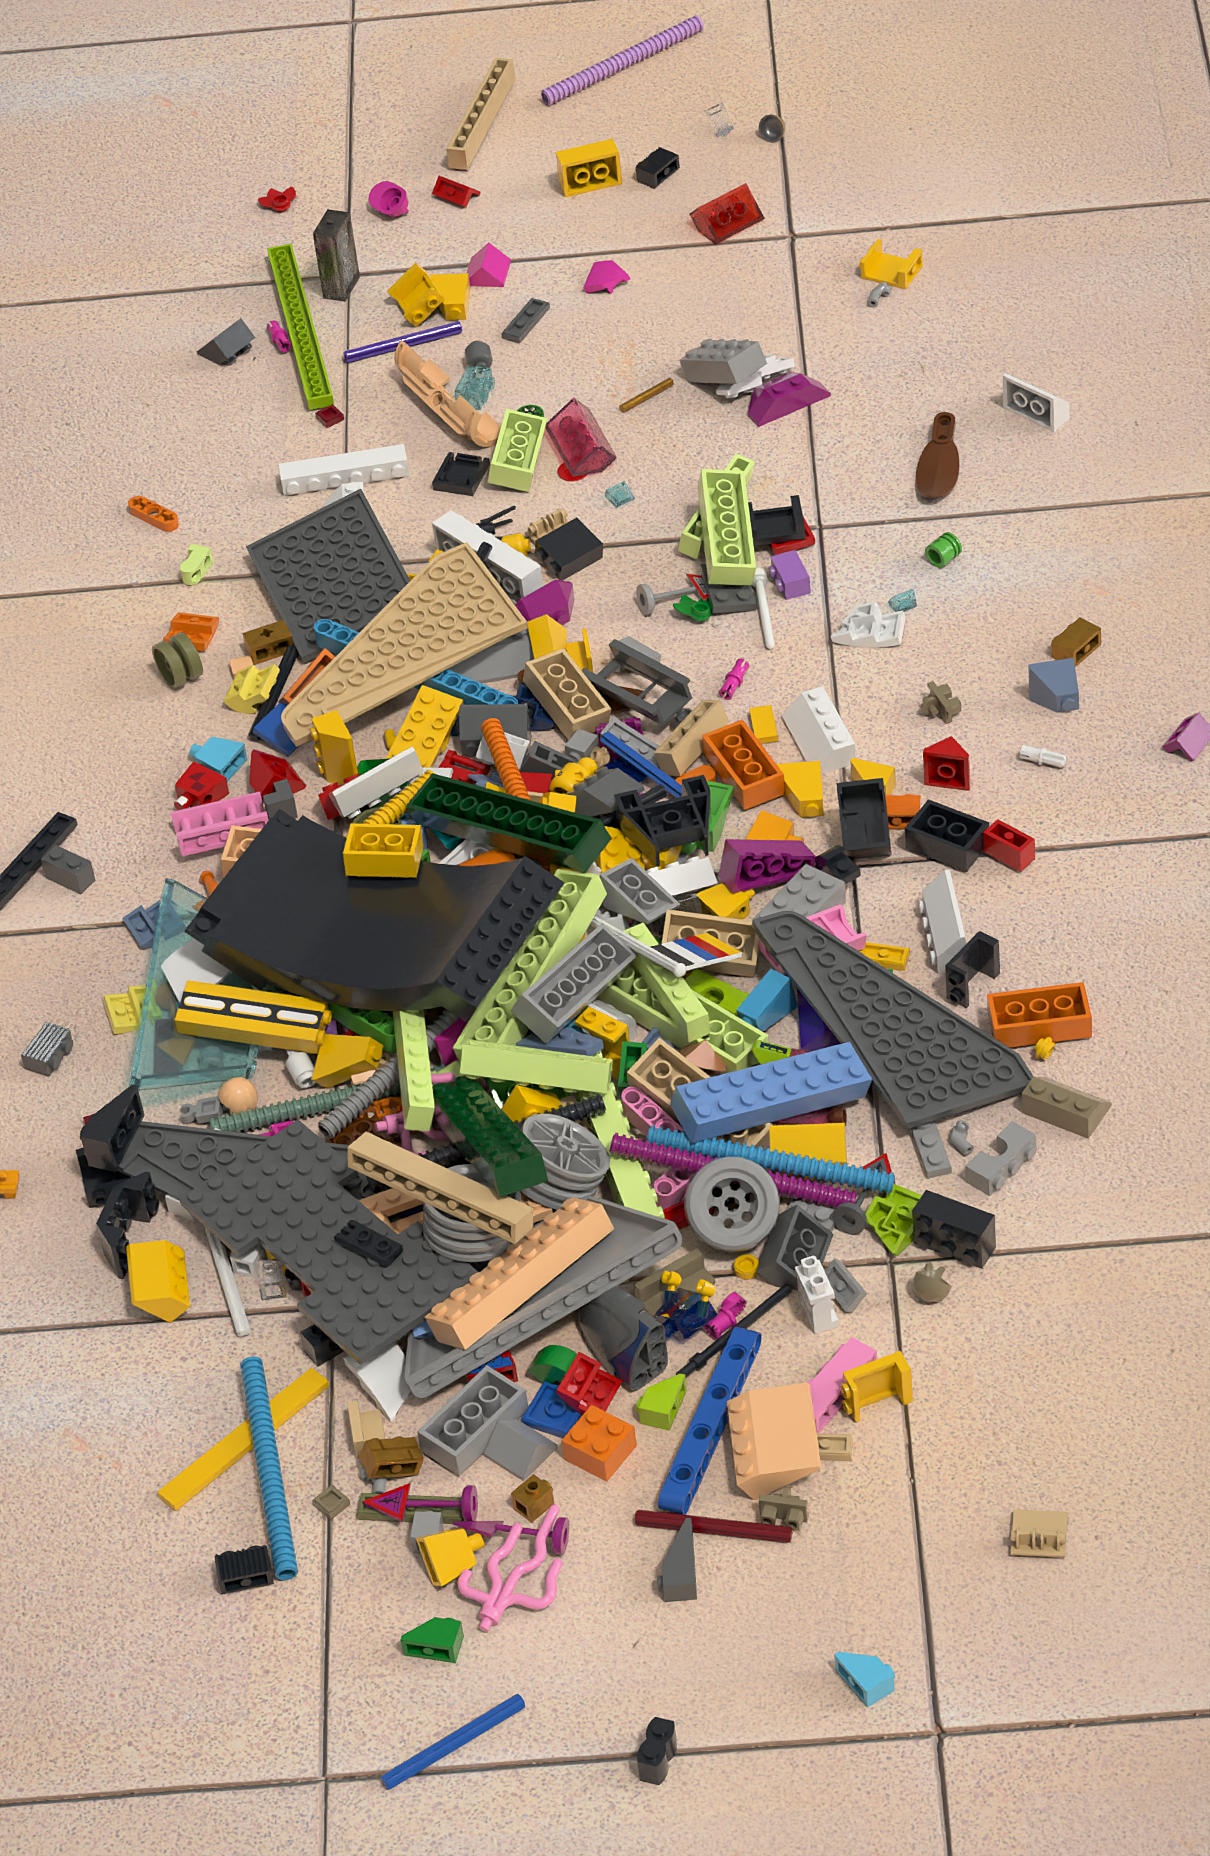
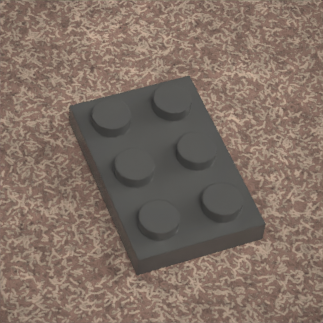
M700 564V574L713 613L756 610L757 603L751 585L708 584L706 564Z

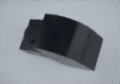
M836 845L815 858L816 869L844 881L845 884L861 876L860 868L847 857L846 849L841 845Z

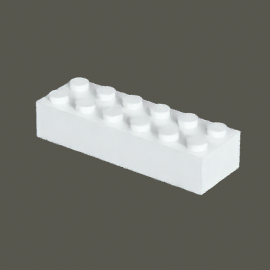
M450 510L432 523L436 550L439 549L445 552L468 542L474 552L477 553L482 542L491 544L493 548L485 566L514 605L521 598L544 586L541 574L542 569L537 562L532 561L524 556L523 553L511 548L507 543H503L495 538L491 533L482 530L478 525L466 520L462 515H458Z

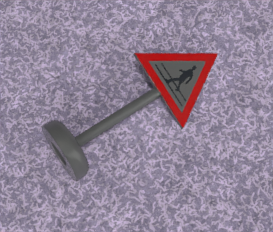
M887 1153L863 1166L865 1170L871 1168V1171L878 1169L880 1173L882 1171H886V1174L892 1172ZM870 1188L862 1190L855 1204L845 1202L836 1206L832 1213V1219L838 1229L848 1234H858L863 1231L867 1224V1217L860 1206L869 1193Z

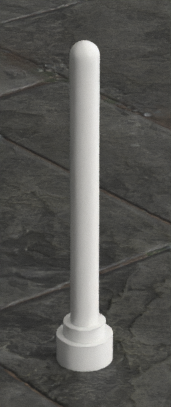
M756 568L752 586L756 588L766 647L773 649L775 643L764 587L768 581L767 574L764 569Z

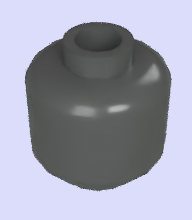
M473 341L466 347L464 352L465 360L470 370L480 373L486 371L492 365L493 358L488 344L482 341Z

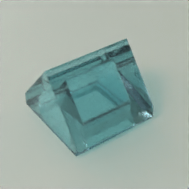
M910 589L895 595L888 603L895 612L902 610L905 612L917 607L915 591Z

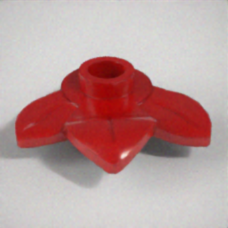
M293 187L287 188L283 193L270 188L267 197L258 198V202L261 206L272 207V209L278 212H283L291 206V201L296 198V191Z

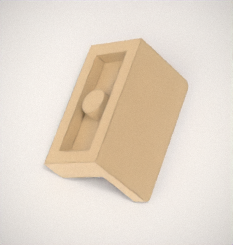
M355 1400L347 1402L356 1458H360L366 1440L372 1438L385 1439L381 1411L373 1410L360 1413L358 1401Z

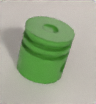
M950 532L943 533L925 548L927 559L938 568L944 567L962 552L959 539Z

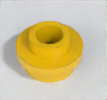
M1041 1038L1034 1048L1036 1058L1046 1060L1052 1054L1056 1047V1044L1052 1042V1038Z

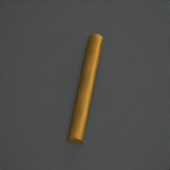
M668 378L619 405L621 412L624 413L674 385V382L671 378Z

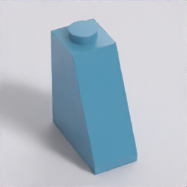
M770 969L738 1007L737 1013L739 1018L763 1032L795 1010L798 1004L791 979Z

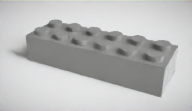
M601 923L519 997L510 1011L547 1044L624 974L638 955Z

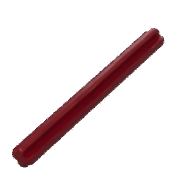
M640 1509L635 1514V1524L640 1526L680 1530L685 1519L691 1518L693 1532L780 1542H791L793 1535L792 1527Z

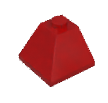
M253 749L251 752L249 784L254 789V793L260 792L262 800H264V795L275 793L273 783L287 779L293 794L305 789L307 785L286 759Z

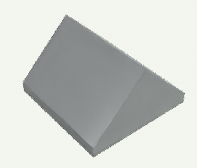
M498 1420L484 1451V1457L522 1481H525L558 1446L519 1420Z

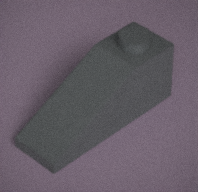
M534 741L524 756L520 772L553 774L554 778L555 770H561L567 763H577L578 760Z
M686 1518L662 1562V1575H657L658 1592L664 1591L665 1602L697 1600L691 1518Z

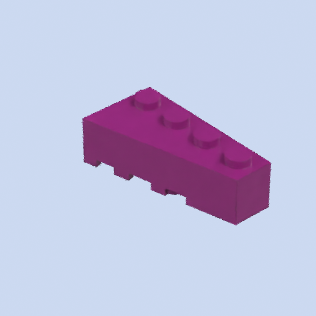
M725 839L718 878L732 893L789 881L805 864L814 867L816 856L801 840Z

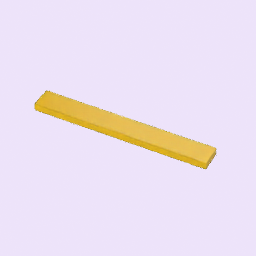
M311 1367L269 1402L274 1431L330 1386L329 1380ZM249 1418L157 1492L158 1497L173 1510L177 1511L251 1451L254 1446Z

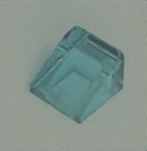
M625 481L606 489L604 493L605 497L616 508L635 500Z

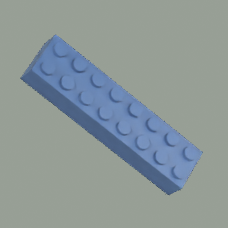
M847 1042L676 1086L670 1106L691 1143L864 1098L872 1078L851 1043Z

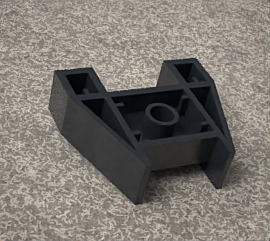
M704 775L682 779V797L643 805L637 790L614 794L615 815L621 830L656 867L660 866L659 850L699 841L705 856L709 855L711 790Z

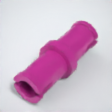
M270 321L272 327L269 323L266 327L271 334L273 343L278 345L281 352H288L286 346L291 349L292 344L287 339V333L284 329H281L277 321Z
M737 659L732 670L726 674V681L718 692L721 698L727 691L724 699L730 700L737 687L743 683V676L750 666L746 661L744 666L741 667L744 659Z

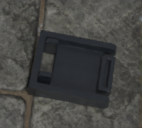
M448 452L432 481L433 490L474 496L489 468L490 459L484 457L482 461L481 456L457 453L454 461V452Z

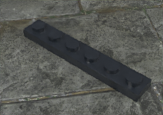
M57 812L0 874V910L42 865L41 858L55 845L59 846L78 825L76 818Z

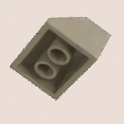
M1033 1077L1022 1092L1023 1114L1088 1139L1112 1106V1102L1047 1077Z

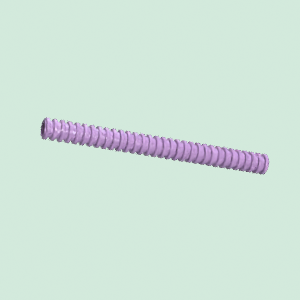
M694 15L692 18L690 17L678 23V25L655 34L654 37L651 36L649 39H645L639 44L637 43L625 49V51L612 55L610 58H606L600 63L598 62L586 68V70L576 73V75L574 74L563 79L561 82L553 84L551 87L543 89L541 91L542 100L546 105L550 106L552 103L562 100V98L571 96L577 91H581L587 86L589 87L611 76V74L620 72L626 67H630L650 57V55L673 46L674 43L677 44L679 41H683L689 36L691 37L703 31V22L699 16Z

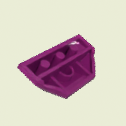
M790 372L754 388L748 417L760 427L831 396V393L819 381L801 373Z
M555 579L521 598L515 606L527 622L547 614L559 624L564 625L570 621L573 610V584L570 581L566 582Z

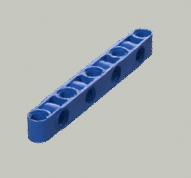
M740 1327L733 1329L660 1492L658 1500L659 1509L677 1514H687L728 1423L727 1401L740 1395L757 1356L762 1340L760 1332Z

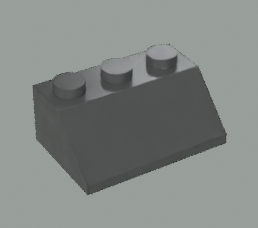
M527 704L460 705L459 721L462 756H476L483 736L481 725L490 718H497L505 733L530 741L526 753L530 749L532 734Z
M602 767L595 770V774L586 776L583 782L574 784L573 789L567 792L566 795L577 796L575 813L591 817L615 811L614 794L637 790L638 794H640L645 789L642 784L620 769L608 770V767Z
M795 1205L779 1214L756 1272L775 1287H782L787 1284L791 1290L798 1291L795 1267L801 1265L802 1259L816 1256L817 1260H820L821 1265H823L834 1234L799 1205Z

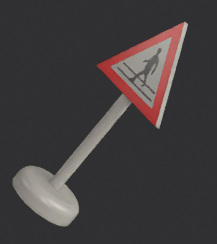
M686 573L693 587L655 595L649 585H638L636 597L641 612L644 615L651 614L655 608V600L695 591L703 602L706 601L708 596L701 575Z

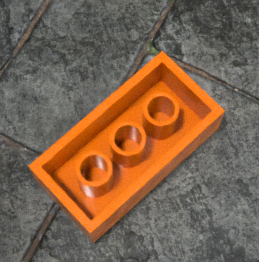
M743 719L702 735L704 756L726 785L734 786L733 796L744 810L785 794L783 772Z
M1084 982L987 994V1011L992 1037L1009 1048L1034 1045L1041 1038L1046 1039L1047 1037L1052 1038V1042L1092 1037V1016Z

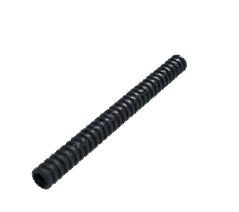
M595 1093L594 1097L589 1095L588 1099L581 1098L579 1102L574 1100L573 1104L568 1102L564 1107L559 1105L558 1109L553 1107L549 1112L545 1110L544 1114L557 1115L574 1122L577 1120L582 1122L583 1118L590 1119L592 1115L596 1117L600 1112L605 1114L606 1107L601 1094ZM522 1118L520 1122L515 1120L514 1123L521 1130L526 1119ZM448 1143L446 1147L444 1145L440 1146L438 1150L433 1148L432 1152L427 1150L425 1151L426 1154L423 1155L418 1153V1156L440 1166L446 1165L447 1167L453 1162L458 1164L459 1160L464 1162L466 1158L458 1147L451 1143ZM366 1176L369 1187L373 1192H376L377 1188L382 1190L384 1189L383 1186H386V1184Z

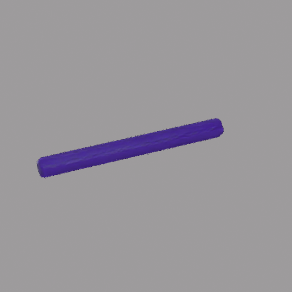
M459 321L346 350L343 352L346 363L395 351L401 340L408 346H414L461 333L462 326Z

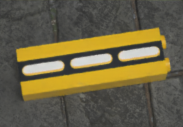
M187 980L175 1017V1023L178 1033L318 1054L320 1045H323L326 1025L331 1023L332 1011H329L327 1002L311 998Z

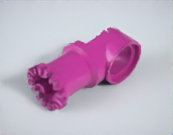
M737 1292L730 1293L723 1300L721 1308L718 1309V1313L714 1317L703 1321L704 1330L707 1331V1334L710 1333L709 1337H712V1339L717 1340L721 1337V1333L737 1324L736 1316H739L738 1313L741 1314L740 1310L743 1311V1307L745 1308L747 1301Z

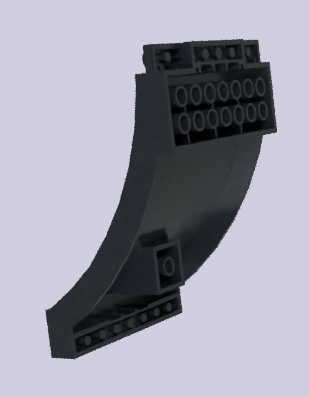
M279 809L269 819L204 902L184 932L204 945L203 953L260 991L268 983L285 991L322 1002L382 1011L423 1010L443 1006L468 1023L552 904L565 882L526 856L522 859L476 866L437 864L420 860L417 877L409 878L346 876L343 852L347 838L310 820L304 815L297 821Z

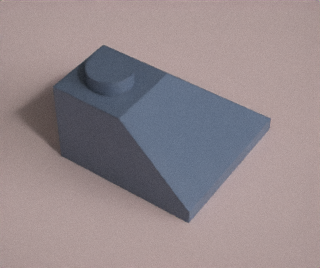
M1073 658L1028 664L1029 699L1031 702L1056 713L1079 709V690Z

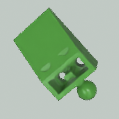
M707 781L711 790L709 851L714 852L723 831L734 786ZM698 841L682 845L681 853L689 855L696 849H703Z

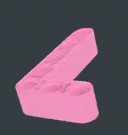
M628 1087L622 1092V1115L627 1117L628 1121L646 1137L651 1125H655V1128L661 1126L663 1130L670 1128L673 1132L676 1129L678 1133L684 1131L677 1122L639 1088ZM675 1167V1169H670L659 1177L653 1186L658 1199L657 1207L661 1206L662 1209H666L684 1198L688 1183L695 1172L687 1173V1170L679 1171V1168Z

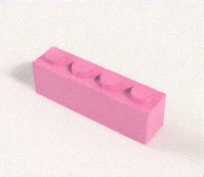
M851 1337L845 1345L842 1344L838 1348L836 1355L830 1361L824 1363L819 1374L808 1381L811 1389L816 1433H820L843 1407L842 1400H845L840 1386L843 1383V1372L876 1360L877 1350Z

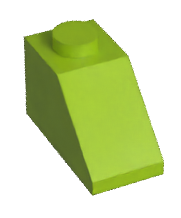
M678 1374L647 1387L643 1397H639L636 1405L640 1424L670 1431L687 1392L684 1374Z

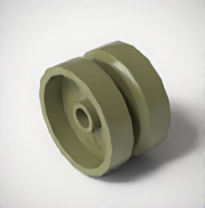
M180 632L170 637L169 643L161 641L152 646V655L156 667L164 681L171 688L175 689L185 684L186 678L193 680L203 675L200 656L186 634Z

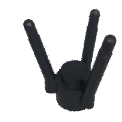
M511 506L489 518L482 519L476 525L487 533L494 535V528L512 523L513 519L510 518L496 523L491 521L515 510L516 506ZM498 536V537H495V538H497V539H499V540L501 541V538H502L503 536Z

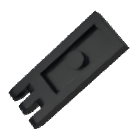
M350 1220L347 1223L348 1227L344 1226L340 1230L341 1233H337L334 1236L337 1243L386 1268L403 1252L401 1244L354 1220Z

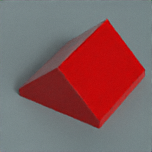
M952 736L924 748V785L970 791L969 754Z

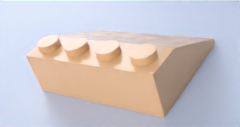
M809 1383L750 1390L727 1401L737 1486L753 1500L758 1499L760 1494L767 1495L821 1469Z

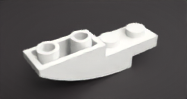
M764 354L767 361L765 366L738 384L721 383L716 393L717 395H725L726 398L737 397L738 393L742 391L743 393L753 392L755 387L762 385V379L771 377L770 374L786 373L788 368L794 367V358L781 357L776 359L775 355Z

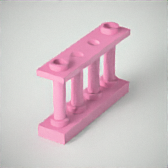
M260 792L171 812L182 856L225 847L232 825L262 829L269 821L267 812H264Z

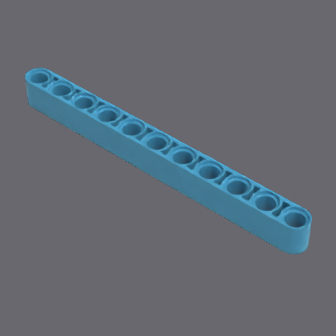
M328 619L318 620L314 624L318 647L326 648L329 652L336 655L360 633ZM448 669L414 686V688L420 690L421 686L424 685L463 700L464 705L518 704L517 699L513 696Z

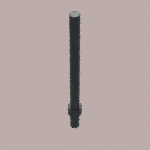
M787 1284L783 1285L701 1353L697 1352L689 1358V1363L676 1372V1375L684 1374L685 1378H687L695 1370H701L707 1365V1361L726 1346L735 1327L747 1329L792 1292L791 1288Z

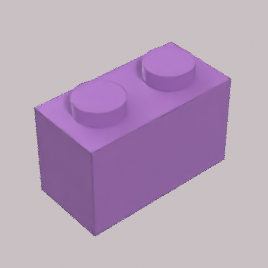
M796 550L771 556V566L768 567L771 579L775 578L777 590L779 593L782 592L786 600L811 593L810 576Z

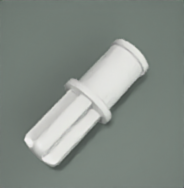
M1023 745L1020 750V759L1038 762L1039 765L1044 763L1063 768L1066 764L1067 757L1065 755L1047 751V748L1044 747L1040 749Z

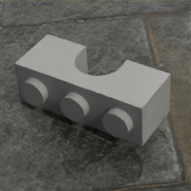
M1012 1121L997 1135V1152L1001 1155L990 1156L980 1151L965 1166L966 1183L988 1196L1001 1189L1005 1181L1012 1174H1016L1021 1166L1036 1154V1134Z

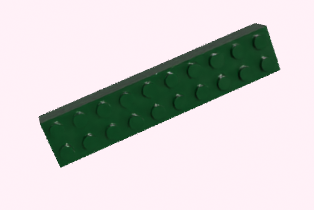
M434 773L429 776L405 806L416 824L422 827L582 873L587 872L612 839L600 819Z
M463 1075L457 1077L453 1082L447 1084L438 1083L432 1086L435 1107L433 1113L434 1121L499 1197L548 1181L542 1153L475 1079Z

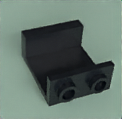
M978 931L945 965L948 1000L967 1009L969 1007L968 982L978 972L993 979L1000 974L999 940Z
M84 1148L75 1149L89 1208L104 1205L113 1186L131 1177L119 1171L112 1172L91 1167L88 1165Z

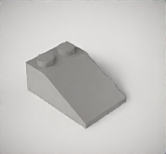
M632 858L599 876L607 893L602 904L608 910L645 924H649L666 915L667 909L675 910L680 906V903Z

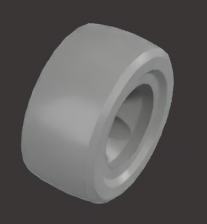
M726 1156L714 1159L703 1165L693 1175L684 1196V1212L688 1225L701 1242L712 1249L737 1253L759 1245L770 1235L780 1213V1198L772 1177L762 1166L742 1157ZM738 1181L740 1184L739 1190H731L730 1183ZM715 1187L721 1188L722 1195L716 1198L712 1195V1190ZM752 1193L755 1196L754 1202H746L745 1195ZM729 1198L735 1199V1203L739 1204L738 1209H734V1212L728 1211V1207L724 1206L725 1201L729 1202ZM710 1207H718L719 1214L711 1216L709 1214ZM749 1212L752 1215L749 1222L743 1221L741 1218L742 1213ZM730 1218L734 1221L732 1228L724 1226L723 1222L725 1219Z

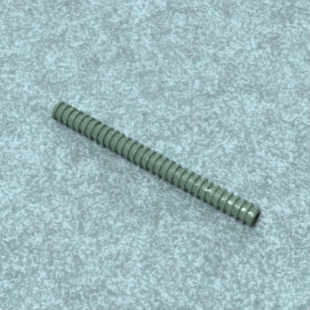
M444 1063L440 1064V1067L433 1065L430 1071L437 1072L445 1068L446 1065ZM400 1079L395 1081V1084L390 1086L387 1091H384L383 1095H379L378 1100H381L382 1097L389 1098L391 1095L396 1097L399 1093L401 1095ZM362 1082L359 1083V1086L352 1084L350 1088L344 1086V1089H340L339 1087L337 1091H333V1089L329 1090V1093L322 1091V1094L318 1095V1093H315V1096L312 1097L309 1094L307 1098H303V1096L299 1100L292 1098L290 1102L285 1100V1103L277 1102V1105L271 1103L269 1107L263 1105L260 1109L258 1107H255V1110L252 1111L247 1109V1112L241 1110L239 1114L233 1112V1115L225 1114V1117L222 1118L220 1115L218 1119L211 1117L209 1120L211 1129L216 1128L222 1131L240 1132L244 1130L248 1132L250 1128L255 1130V1127L263 1128V1125L269 1127L271 1123L277 1124L288 1119L293 1121V1118L299 1120L301 1116L307 1118L309 1114L315 1116V1113H319L320 1115L322 1111L329 1113L331 1109L334 1110L336 1106H340V1103L345 1101L346 1097L351 1096V1093L356 1091L358 1087H362Z

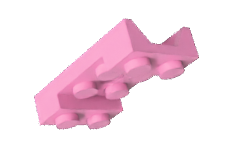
M841 904L806 917L857 951L865 948L866 933L857 934L847 923L844 907ZM759 940V950L775 970L789 977L761 940Z

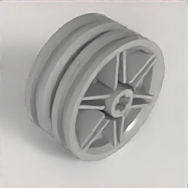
M536 1114L527 1118L521 1131L542 1153L548 1181L520 1191L534 1201L556 1210L561 1208L563 1202L573 1197L581 1199L586 1195L593 1196L610 1166L608 1152L600 1140L583 1126L561 1116Z
M472 1164L447 1168L493 1189ZM520 1191L506 1195L521 1202ZM423 1202L424 1238L428 1245L442 1256L464 1262L486 1261L501 1256L507 1251L508 1246L513 1244Z

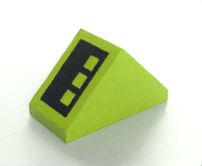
M756 1040L753 1043L752 1051L759 1063L765 1064L790 1057L791 1048Z

